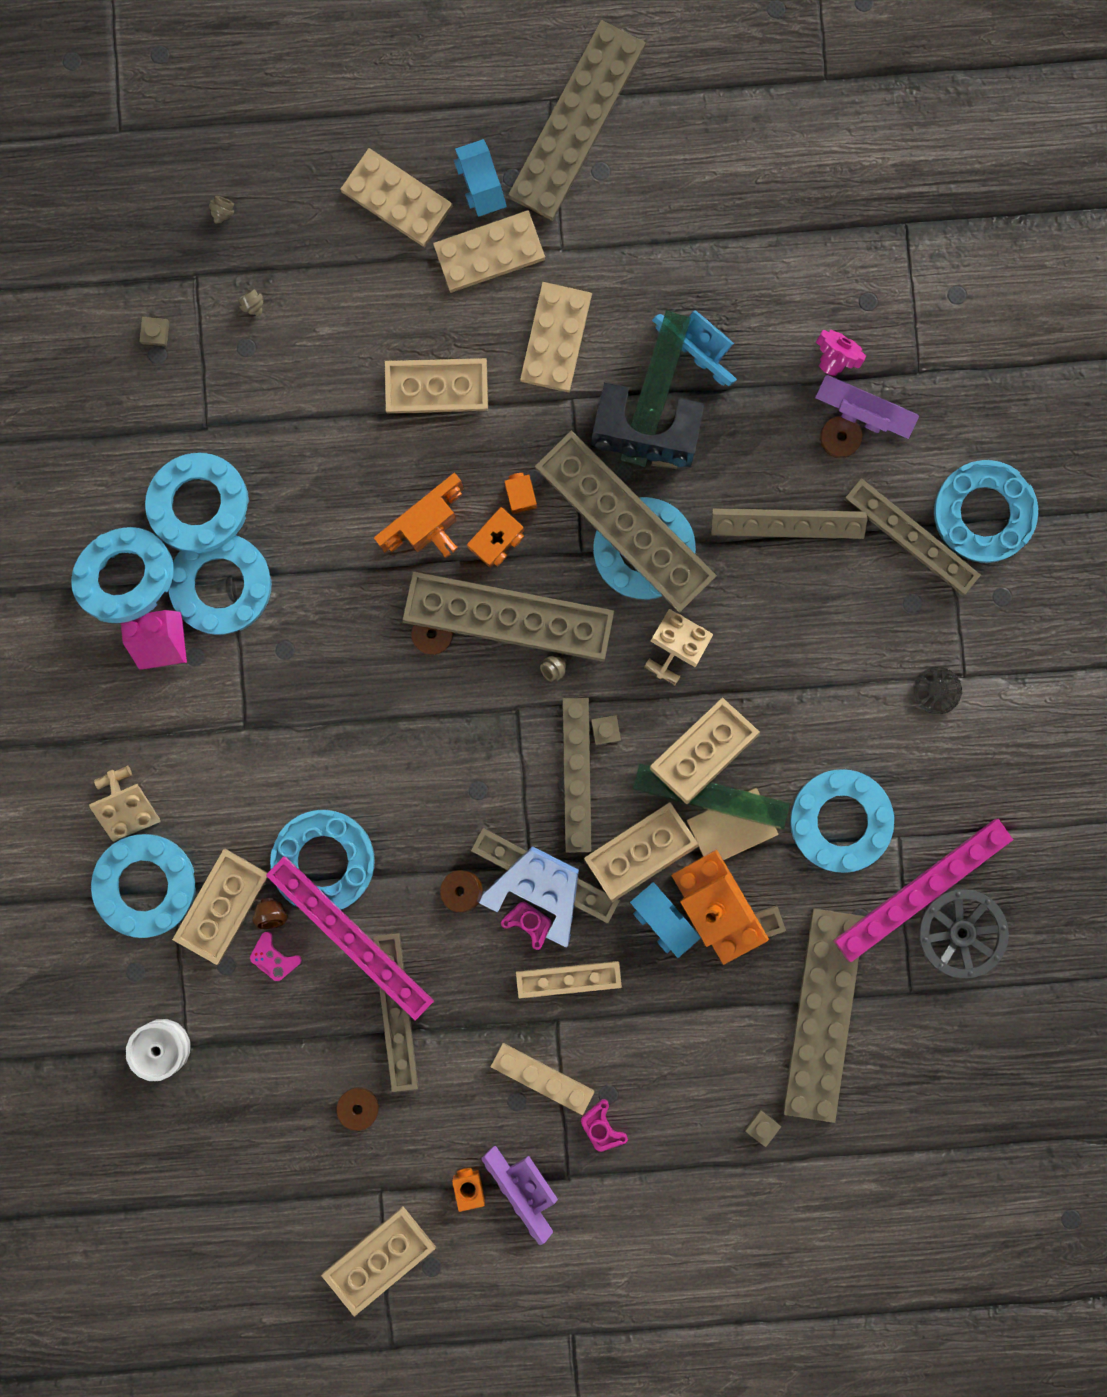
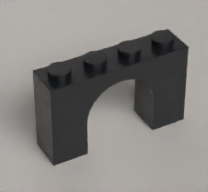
M604 382L590 447H595L602 451L618 452L626 456L647 458L654 462L670 463L677 467L691 468L704 403L679 398L674 423L671 428L662 434L645 435L635 431L625 419L624 410L629 387Z

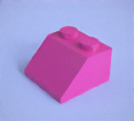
M169 610L151 612L138 619L121 623L123 644L139 670L187 663L181 612Z

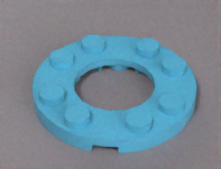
M191 453L171 460L156 473L147 490L145 509L150 526L167 545L179 551L204 553L225 545L239 532L246 519L245 514L249 497L242 477L229 462L212 454ZM192 479L212 482L221 494V505L217 514L210 521L202 525L182 523L176 518L172 509L175 492L183 483Z
M981 460L960 467L943 482L935 499L934 519L940 537L954 553L973 562L991 563L1014 555L1027 544L1037 525L1038 502L1031 484L1029 485L1018 470L1002 462ZM988 487L995 489L1005 497L1009 504L1010 517L1008 524L1002 532L994 536L983 537L976 535L962 521L960 509L963 499L976 488Z
M641 497L640 499L695 553L694 534L684 515L665 501ZM596 531L593 549L594 559L604 581L616 592L626 597L644 600L662 597L639 572L631 570L623 562L620 553Z
M119 528L101 534L82 551L75 563L71 579L74 597L85 612L100 621L124 623L138 619L157 606L156 602L162 594L168 592L174 572L171 554L156 535L141 528ZM119 553L137 554L143 559L145 564V572L140 584L132 591L123 595L105 593L99 586L98 578L100 570L106 566L107 561L111 557L115 558V555Z
M235 535L225 545L209 552L196 553L182 550L173 561V579L168 590L172 605L176 611L181 612L182 619L187 624L199 631L213 635H226L241 631L253 624L261 616L268 604L272 583L267 562L256 547L239 536ZM226 559L232 561L240 568L244 576V589L240 598L226 608H213L205 605L199 599L195 590V578L198 571L205 563L211 560Z
M845 769L832 770L814 777L798 792L791 809L790 827L795 843L810 862L820 868L833 872H854L868 867L885 852L894 831V813L887 794L876 781L857 771ZM835 796H849L856 799L864 807L867 814V828L864 835L856 843L849 846H836L829 843L821 835L818 828L817 816L820 808L827 800Z
M315 810L301 814L286 824L278 834L271 852V869L284 856L299 869V852L306 842L319 836L334 838L342 844L347 852V871L342 879L334 885L317 887L342 910L359 899L371 881L375 863L371 841L365 830L355 820L345 814L331 810ZM278 888V890L286 900H288L294 906H297Z
M150 834L133 835L123 838L111 845L102 854L95 866L91 882L94 905L101 918L111 928L124 935L147 938L163 934L177 926L185 918L193 904L196 893L193 866L184 851L166 838ZM140 860L151 861L160 866L166 874L168 881V891L163 902L155 909L149 911H136L121 899L119 893V878L122 872L131 863Z

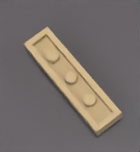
M619 961L516 972L519 998L622 988Z
M502 1043L491 1064V1068L581 1115L584 1114L594 1094V1090L505 1043Z

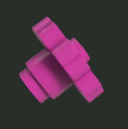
M822 330L816 340V343L820 346L819 349L823 352L819 367L831 376H836L838 372H842L845 366L848 368H853V366L860 368L866 358L859 345L853 340L846 338L843 334L833 330L829 332Z

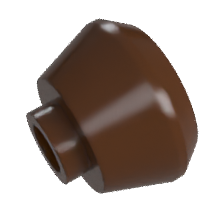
M265 898L256 905L252 921L260 929H272L284 925L288 915L281 902L276 901L275 898Z

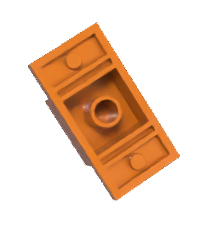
M455 472L374 537L384 552L396 550L402 545L403 542L401 540L404 537L417 553L431 541L445 558L451 555L445 545L453 553L458 549L444 532L457 521L454 512L446 503L452 504L462 496L461 491L464 489L461 480Z
M717 849L671 875L684 896L680 901L706 947L713 946L723 965L769 940Z

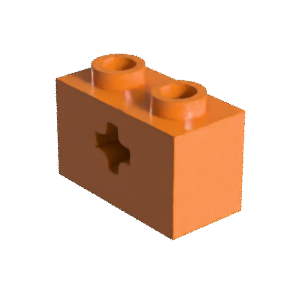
M500 507L470 540L467 547L489 568L494 564L498 567L507 557L505 552L512 545L515 548L525 537L522 534L524 527ZM502 534L503 543L500 544L497 542L493 545L494 541L492 536L495 535L498 537Z

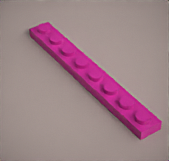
M994 819L834 939V943L848 962L854 961L1013 841V838L1001 821Z
M286 856L266 874L295 905L415 1021L434 1002L422 988Z

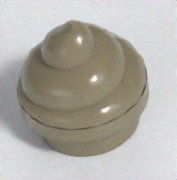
M215 196L214 201H210L209 209L214 218V223H222L233 216V202L220 196Z
M253 289L238 299L241 304L239 307L243 312H248L250 315L258 317L261 316L264 303L261 293L258 294Z
M548 656L544 659L543 664L540 665L543 676L550 682L558 681L565 675V658Z

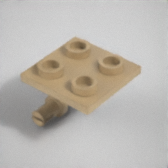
M669 609L652 637L651 642L671 654L663 666L649 658L644 668L657 675L656 678L660 680L663 678L676 685L680 676L667 669L674 655L696 667L713 634Z
M128 765L117 771L110 770L107 772L108 775L94 780L98 790L108 785L111 787L110 796L91 803L89 806L113 842L160 822V818L138 784L122 791L120 790L119 780L132 776Z

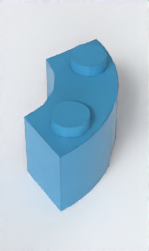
M484 139L456 148L458 158L454 159V164L458 175L463 173L469 193L465 194L469 208H475L479 217L507 207L501 184Z
M654 882L630 902L636 909L633 913L642 925L647 922L660 937L657 941L666 953L671 950L679 958L701 938Z

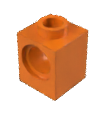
M523 473L510 475L509 480H505V486L512 514L536 509L537 503L530 475L524 476Z
M465 1168L457 1171V1175L453 1176L452 1182L458 1211L461 1212L485 1206V1196L479 1170L473 1171L472 1168ZM469 1182L475 1186L476 1190L471 1194H467L462 1190L461 1186Z

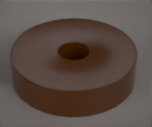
M841 416L834 417L825 424L821 431V445L825 452L832 457H849L861 445V428L857 422H851ZM837 434H844L845 441H839Z
M413 625L411 636L418 650L428 655H437L444 652L450 646L453 632ZM430 630L437 632V636L434 639H430L427 636Z
M460 870L448 874L440 888L443 903L447 908L455 912H467L474 909L479 904L483 892L481 882L475 874ZM460 887L464 888V894L462 896H460L458 892Z
M362 1087L347 1090L337 1104L339 1121L346 1128L355 1131L370 1127L376 1120L379 1112V1103L376 1096L370 1090ZM360 1105L362 1112L356 1113L353 1106Z

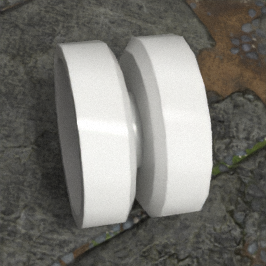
M156 1019L138 1028L130 1036L126 1046V1060L130 1069L138 1077L148 1081H161L172 1076L187 1062L190 1054V1039L186 1030L178 1023L169 1019ZM155 1047H159L161 1051H156Z

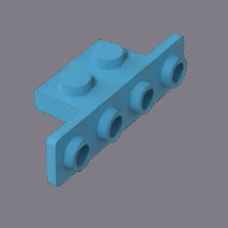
M696 310L693 311L680 329L662 314L656 315L652 321L657 324L655 326L656 329L665 336H671L676 341L675 345L685 353L688 351L692 354L698 366L703 369L708 368L714 373L713 378L723 386L725 384L731 386L735 383L737 379L719 364V361L734 343Z

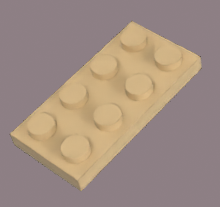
M368 148L341 187L343 194L424 248L453 207L451 202L370 148Z
M529 210L433 243L450 293L545 260V255Z
M546 282L542 283L520 382L570 393L591 302V292Z
M487 358L385 361L386 413L488 411Z
M722 697L650 766V770L688 804L759 736L760 731Z
M669 802L584 859L610 900L614 902L699 847V844L671 802Z
M223 849L172 940L212 963L219 965L268 879L266 876L267 872L227 849Z
M402 1206L325 1270L321 1276L352 1315L356 1316L435 1250L436 1246Z

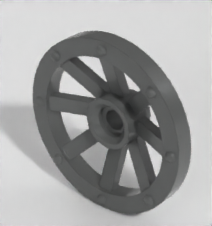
M956 889L941 894L926 907L919 923V942L927 960L939 971L956 978H974L989 972L1002 959L1008 945V925L1002 910L991 898L973 890ZM962 899H972L979 902L980 904L964 920ZM953 900L954 922L939 911L943 905ZM988 909L996 925L974 927L973 924ZM933 917L944 924L948 931L929 934ZM960 928L964 929L962 937H959L957 934ZM997 933V942L994 950L977 940L976 935ZM950 939L949 944L939 958L934 952L931 942ZM972 945L988 958L981 964L973 967L968 946ZM957 946L960 948L964 968H955L947 965Z

